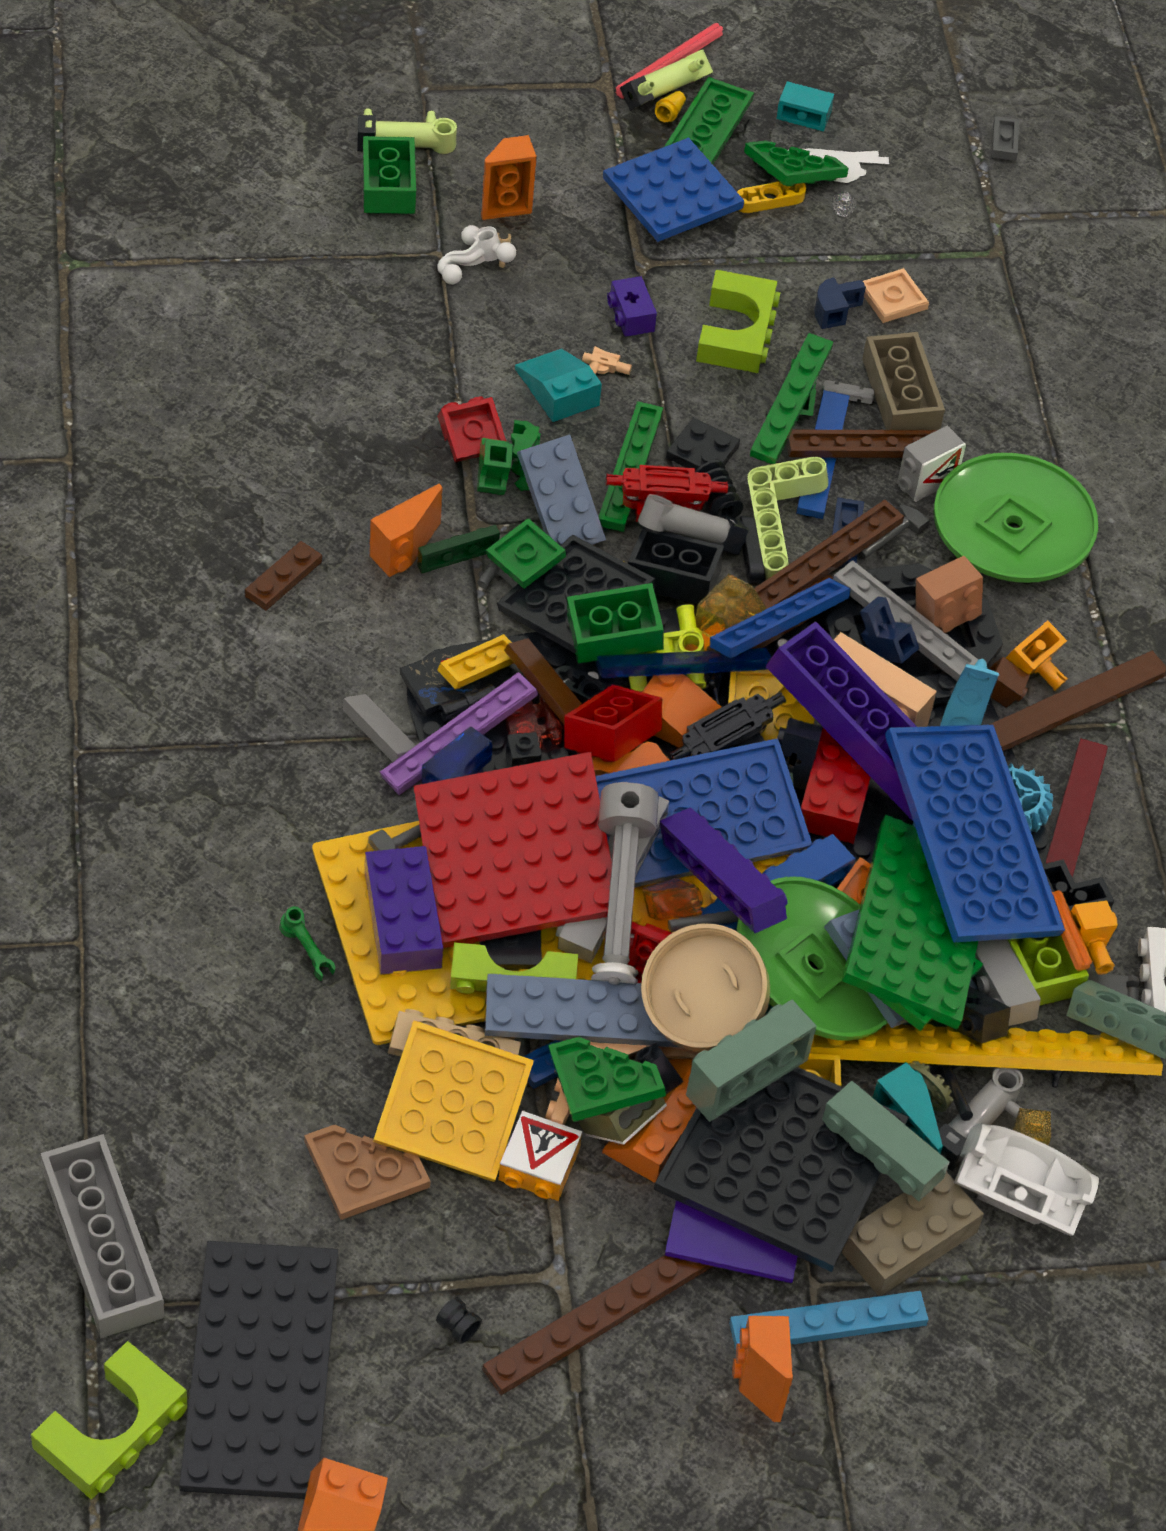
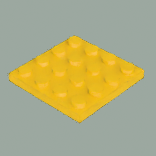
M413 1020L373 1142L495 1182L534 1060Z

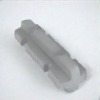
M825 380L822 387V395L823 391L826 390L850 395V401L857 402V399H859L861 403L865 404L873 402L874 389L864 387V389H860V386L841 382L837 385L835 381Z

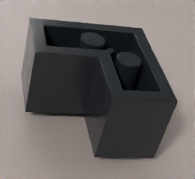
M1064 859L1042 864L1051 891L1059 890L1063 893L1070 911L1075 904L1106 900L1112 909L1114 899L1103 877L1075 883Z

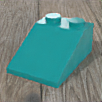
M562 348L515 365V370L552 422L600 406L601 381L588 364Z
M906 1062L877 1080L872 1098L879 1104L908 1116L906 1126L941 1154L943 1145L927 1085L923 1076L918 1071L913 1070Z

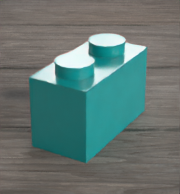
M787 81L779 99L776 119L824 131L832 112L834 94Z

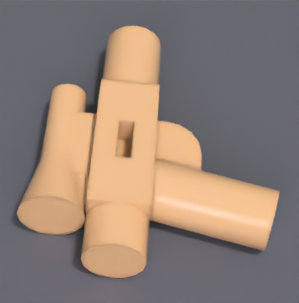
M596 346L592 354L584 352L582 361L589 364L595 374H606L608 372L615 374V372L630 375L632 369L631 364L619 362L620 355L606 352Z

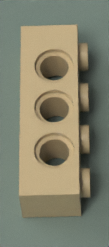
M406 1009L405 1012H398L388 1049L389 1054L401 1057L413 1020L516 1055L519 1054L521 1042L515 1041V1037L485 1036L482 1027L466 1025V1028L454 1025V1021L448 1018L436 1017L433 1020L423 1017L424 1014L420 1011Z

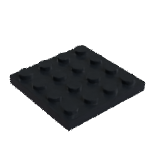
M571 535L560 545L566 550V557L525 589L517 584L497 602L499 611L576 654L567 617V597L652 583L653 588H655L656 582L655 578L579 537Z

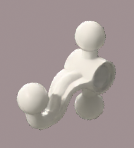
M469 225L463 229L461 238L466 245L471 247L467 250L447 253L439 260L437 268L443 280L447 284L454 285L462 278V270L456 264L474 266L484 261L489 262L497 259L501 262L509 263L516 257V248L510 242L500 243L494 227L486 226L479 229L476 226Z

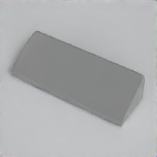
M366 694L349 696L343 699V711L392 762L416 746Z

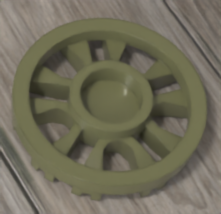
M913 1061L909 1065L923 1076L933 1110L938 1112L946 1111L954 1101L949 1096L952 1092L949 1089V1085H942L945 1080L940 1078V1075L935 1078L930 1073L928 1065L920 1064L919 1061Z

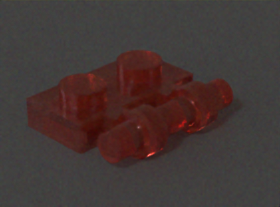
M539 694V704H532V700H530L508 716L505 722L509 735L537 732L541 749L542 739L550 738L551 743L554 745L560 744L562 742L561 733L563 729L553 710ZM544 717L546 723L538 725L537 718Z

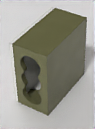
M663 1097L579 1120L578 1122L586 1136L624 1145L659 1114L667 1104Z

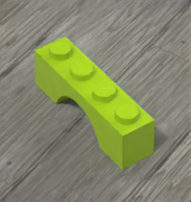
M454 942L450 989H456L458 992L465 994L475 991L486 992L488 974L576 979L578 954L547 951L544 958L535 967L525 971H510L498 966L490 958L485 945Z

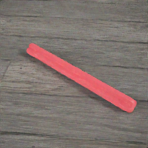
M718 23L707 27L616 86V95L624 99L620 90L621 86L699 51L722 36L723 27Z

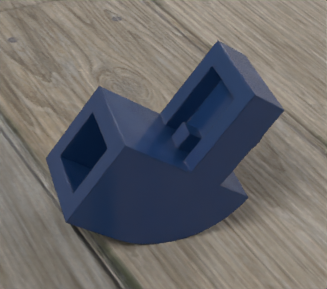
M835 277L825 280L819 286L814 314L821 329L846 325L849 308L863 305L866 289L863 280L838 284Z
M878 596L860 611L866 627L861 636L872 652L891 662L902 664L920 649L912 625L895 622L886 597Z

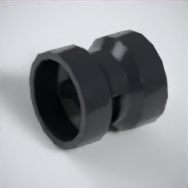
M455 1297L440 1310L436 1317V1322L442 1328L451 1330L452 1337L459 1344H463L478 1331L482 1324V1319L475 1312L468 1313L466 1304L459 1297Z

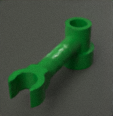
M295 906L288 908L280 920L279 929L285 937H297L300 940V943L312 960V965L315 968L314 975L318 980L322 981L323 974L319 968L323 966L329 968L332 975H334L335 964L321 953L311 935H309L305 927L302 909Z

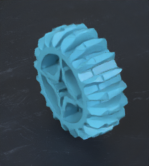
M1011 763L1008 768L1030 831L1037 833L1040 827L1047 823L1053 809V794L1050 793V784H1044V776L1036 777L1034 769L1028 772L1025 771L1024 765L1018 769L1014 768Z

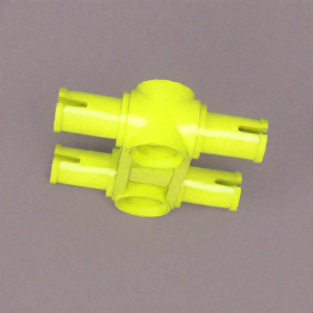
M682 605L676 608L680 631L664 633L663 650L639 653L641 656L637 659H631L628 655L621 656L623 671L629 676L632 690L642 692L647 686L646 672L657 671L661 664L670 669L685 667L687 677L701 689L706 688L703 664L706 660L702 632L696 626L693 605ZM690 644H694L698 647L694 651H688L685 649V647Z

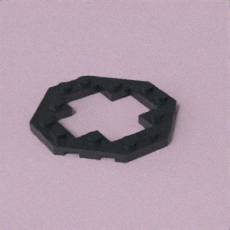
M920 563L866 569L869 574L896 595L916 593V578L932 571ZM851 596L838 603L825 619L824 627L828 635L834 640L841 632L862 645L855 622L863 621L860 611L864 607ZM982 597V614L974 620L964 623L972 646L964 649L978 660L983 658L988 667L992 659L996 658L1000 653L1003 642L989 602ZM885 659L893 665L897 666L896 662H891L890 660ZM947 673L915 677L937 691L933 705L948 703L957 683Z

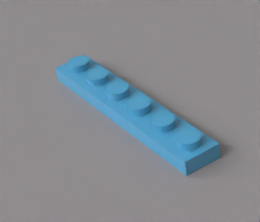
M921 1291L733 1316L730 1317L729 1324L736 1350L737 1343H740V1329L746 1328L748 1316H789L791 1345L927 1326L929 1319Z

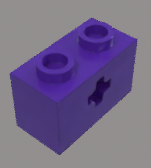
M642 276L611 281V291L607 293V302L609 307L614 309L616 325L621 327L624 337L655 332L657 312Z

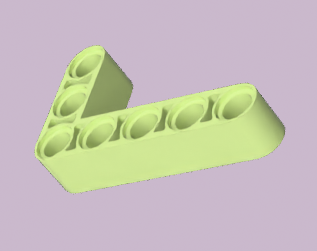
M809 457L753 468L748 473L747 479L766 580L789 565L777 501L823 492L828 487L829 481L826 463L822 458Z

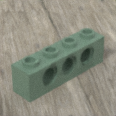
M1090 979L1074 988L1066 1016L1166 1059V1012Z

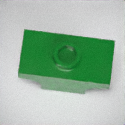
M482 438L479 454L478 492L498 495L505 494L507 479L511 470L513 444L507 441Z

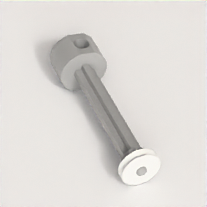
M618 782L605 786L601 791L598 826L601 831L614 837L605 948L604 956L602 957L605 963L593 966L592 971L595 974L592 975L591 979L608 981L613 985H617L620 982L630 984L638 982L635 978L638 974L637 969L627 965L630 961L629 949L638 841L656 832L659 803L658 792L644 784Z

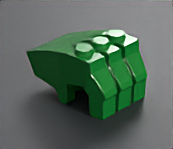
M514 420L513 433H511V440L514 445L512 447L513 464L511 471L521 476L523 469L517 452L539 445L541 433H539L540 427L534 426L528 421Z

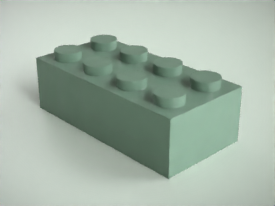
M793 999L784 1005L778 1004L774 1006L763 1018L758 1021L756 1019L751 1020L737 1034L725 1036L716 1047L709 1051L703 1050L694 1057L686 1096L711 1122L808 1061L817 1027L816 1024Z

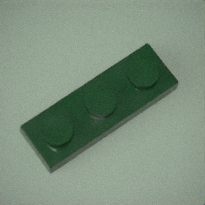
M492 525L418 547L417 566L422 574L486 555V549L500 539V532L496 525Z

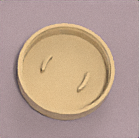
M696 924L673 932L654 949L643 971L641 993L645 1010L659 1032L678 1047L700 1053L703 1050L709 1051L716 1047L725 1036L737 1034L751 1020L756 1019L758 1021L765 1016L770 1000V980L767 968L760 954L747 938L739 932L722 925Z

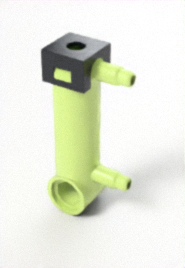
M702 49L652 73L634 79L621 86L620 90L629 110H632L675 89L697 81L713 73V70Z
M365 109L363 115H358L357 151H363V136L415 137V148H432L437 153L448 154L453 152L456 147L457 125L449 118L436 119L434 111L427 112L426 122L376 121V115L372 114V110Z

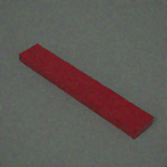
M1080 738L1045 862L1046 864L1064 859L1072 878L1108 749L1106 745Z

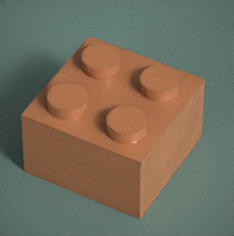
M962 556L916 578V611L945 633L967 621L974 620L982 614L983 576L965 556Z

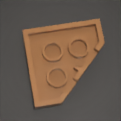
M331 1125L304 1135V1142L340 1220L430 1188L431 1181L417 1155L407 1152L402 1153L373 1142V1138L363 1136V1138L347 1133L345 1128L337 1125Z

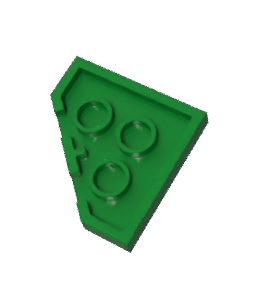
M771 141L745 143L744 153L785 186H794L798 183L813 184L821 180L835 181L837 178H845L848 175L849 168L832 156L825 155L824 159H822L821 157L810 155L808 150L790 147L788 151L782 147H775L776 143Z
M581 1037L548 1045L549 1053L573 1122L666 1096L665 1087L656 1064L644 1061L643 1064L629 1059L628 1054L609 1047H605L604 1050L590 1045L589 1040Z

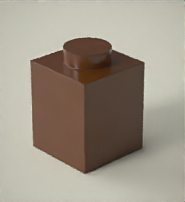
M1005 657L1000 658L988 668L999 673L990 697L1007 708L1014 701L1019 702L1023 699L1028 691V688L1025 686L1030 675Z

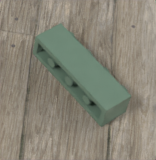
M853 1081L826 1103L822 1118L826 1126L849 1142L854 1151L863 1154L874 1163L879 1172L887 1174L893 1179L904 1193L912 1195L916 1200L920 1201L944 1179L949 1161Z

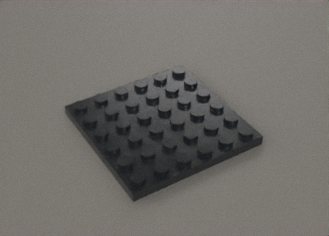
M796 1067L711 1122L696 1108L657 1178L654 1190L832 1272L882 1173L863 1154L854 1151L849 1142L842 1136L832 1132L822 1120L826 1103L840 1092L843 1087ZM883 1106L902 1123L907 1124L908 1116Z

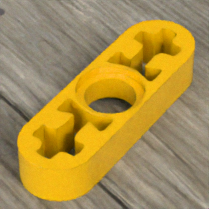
M780 182L742 188L737 193L743 198L744 206L738 211L753 213L800 204L805 199L806 185L798 183L794 186H785ZM773 194L776 196V198L770 199L765 197L764 195Z

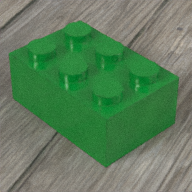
M363 136L364 213L415 214V137Z
M652 583L567 597V617L578 663L664 649V629Z

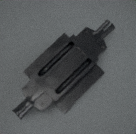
M778 692L772 697L764 699L761 695L756 694L747 700L743 697L730 702L687 726V733L682 735L684 746L670 752V758L676 760L765 741L761 733L764 732L767 724L773 722L772 709L786 703L784 695L782 696V693Z

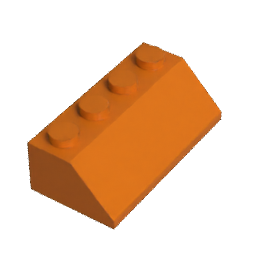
M694 1058L668 1059L684 1082L663 1097L667 1106L624 1145L609 1141L602 1151L603 1154L648 1180L656 1182L697 1108L686 1096L688 1079Z

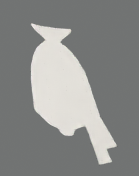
M812 148L804 149L810 151V155H815L824 159L825 155L835 157L849 168L847 177L837 178L835 180L837 182L849 183L857 180L860 176H864L866 170L860 167L859 162L889 164V157H879L878 151L846 152Z

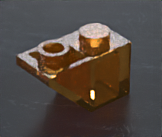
M673 878L642 888L648 917L660 921L702 915L700 905H703V897L700 889L695 884Z

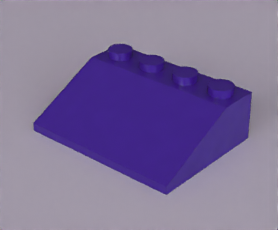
M676 1200L664 1256L787 1283L793 1282L798 1256Z

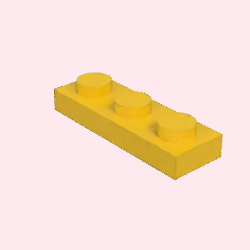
M503 634L440 662L437 671L456 690L513 664L514 662L504 651L508 643L512 642Z

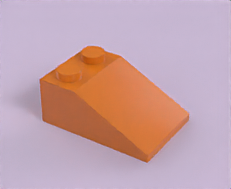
M440 484L371 519L370 557L388 577L407 570L418 557V547L426 545L441 524L443 487Z
M662 664L642 691L643 693L662 697V730L654 736L679 748L684 746L682 735L687 733V726L721 708L715 700L687 676Z
M323 1458L310 1473L298 1531H375L382 1509L388 1478Z

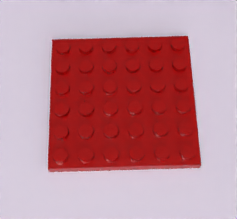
M591 752L413 786L422 844L427 849L443 949L454 947V942L470 944L564 926L566 923L607 917L612 860L607 834L601 831L598 826L600 798Z

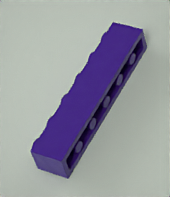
M690 807L660 820L663 845L754 933L787 919L785 906L788 904L784 891L781 888L775 887L765 873L759 872L750 859L743 857L734 844L728 843L719 830H715L708 824L704 816H700Z

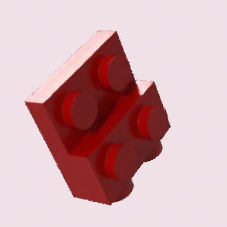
M482 396L474 397L463 404H458L457 402L448 403L441 408L437 416L444 439L449 442L455 462L479 457L482 438L506 441L493 397L485 399Z

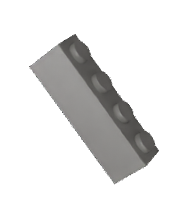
M1007 939L978 941L975 958L984 964L975 975L979 991L1011 1007L1009 1026L1037 1020L1041 999Z

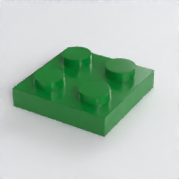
M529 518L486 549L487 557L524 589L566 557V550Z

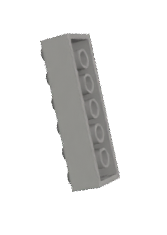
M104 1134L40 1153L43 1174L100 1338L165 1318L164 1300Z

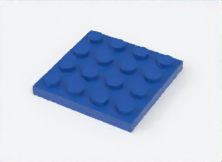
M690 138L603 170V179L657 242L740 210L744 206L743 198Z

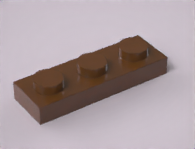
M300 541L245 588V597L267 611L322 563V554L303 541Z

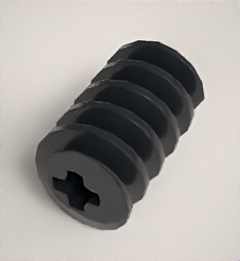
M712 460L701 465L696 472L708 473L711 481L728 482L727 494L711 492L708 501H705L709 514L721 518L724 515L732 518L738 517L742 513L744 506L740 501L739 495L736 493L735 486L732 485V480L725 469L724 463L720 460Z

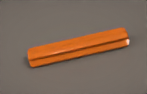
M1059 890L1052 892L1065 928L1061 937L1074 967L1078 971L1087 970L1090 968L1092 960L1064 895Z

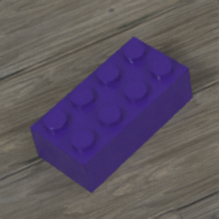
M426 846L365 852V879L380 974H390L394 971L403 970L409 972L442 968L443 944Z

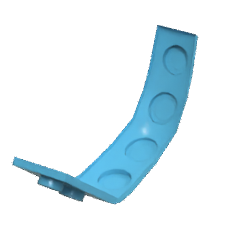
M983 658L979 659L975 665H965L948 701L940 726L982 724L990 696L999 676V673L987 669V663Z

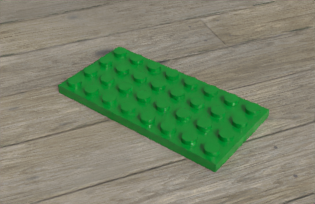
M885 815L880 825L842 981L895 1004L897 1002L913 1008L921 1015L925 1016L927 1014L932 1016L931 1019L958 1029L963 1019L978 941L953 943L916 828L902 820Z

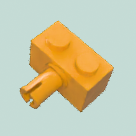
M1048 620L1015 647L1006 657L1007 660L1028 675L1039 673L1054 691L1068 680L1051 662V657L1067 640Z
M1107 900L1075 904L1071 914L1094 964L1095 971L1099 975L1107 974L1115 967L1106 946L1118 926L1117 917L1111 911Z

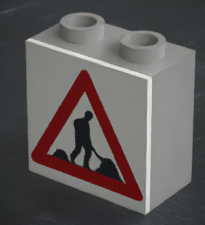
M947 425L905 446L897 480L900 489L906 492L915 502L936 492L950 471L962 464L966 444Z

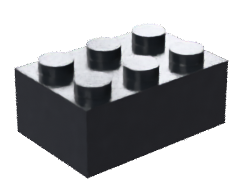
M643 526L628 564L655 578V594L707 606L721 573L724 546L665 531L658 532Z

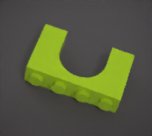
M716 270L709 306L743 313L754 324L741 330L703 325L696 362L759 373L760 364H766L769 348L764 347V345H770L773 329L768 327L774 326L777 311L772 310V308H778L781 292H776L777 281Z
M129 1341L104 1363L105 1379L128 1397L138 1410L136 1420L126 1432L111 1439H93L82 1434L59 1413L54 1411L31 1433L33 1450L91 1500L99 1492H106L114 1483L115 1476L123 1468H130L137 1461L139 1452L147 1444L153 1445L157 1442L163 1433V1429L171 1421L179 1420L185 1413L188 1405L187 1390Z

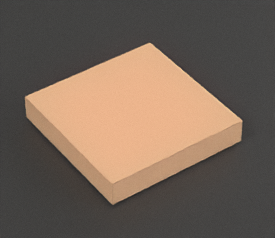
M904 268L863 281L866 286L864 298L882 323L928 309V300Z

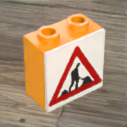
M522 1111L500 1162L498 1180L511 1188H522L534 1192L540 1198H551L559 1201L580 1150L582 1131Z

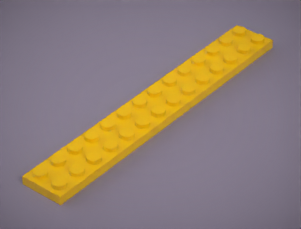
M887 1023L876 1033L858 1040H834L814 1034L810 1053L840 1055V1060L896 1063L919 1061L920 1064L1162 1076L1163 1063L1159 1056L1104 1032L1100 1035L1087 1034L1082 1031L1057 1033L1050 1029L1034 1032L1026 1031L1022 1028H1010L1007 1036L981 1044L950 1027H935L927 1024L919 1031L913 1025L901 1024L891 1028Z

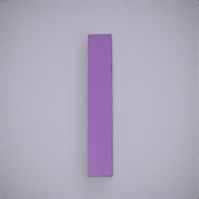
M519 672L381 770L382 778L398 795L402 794L538 695L536 688Z

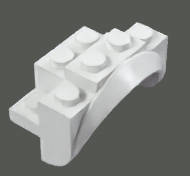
M980 1123L971 1127L960 1154L964 1159L954 1181L955 1184L977 1193V1199L1034 1225L1042 1223L1066 1235L1073 1236L1085 1206L1092 1204L1094 1201L1099 1178L1070 1157L1034 1138L1005 1127Z

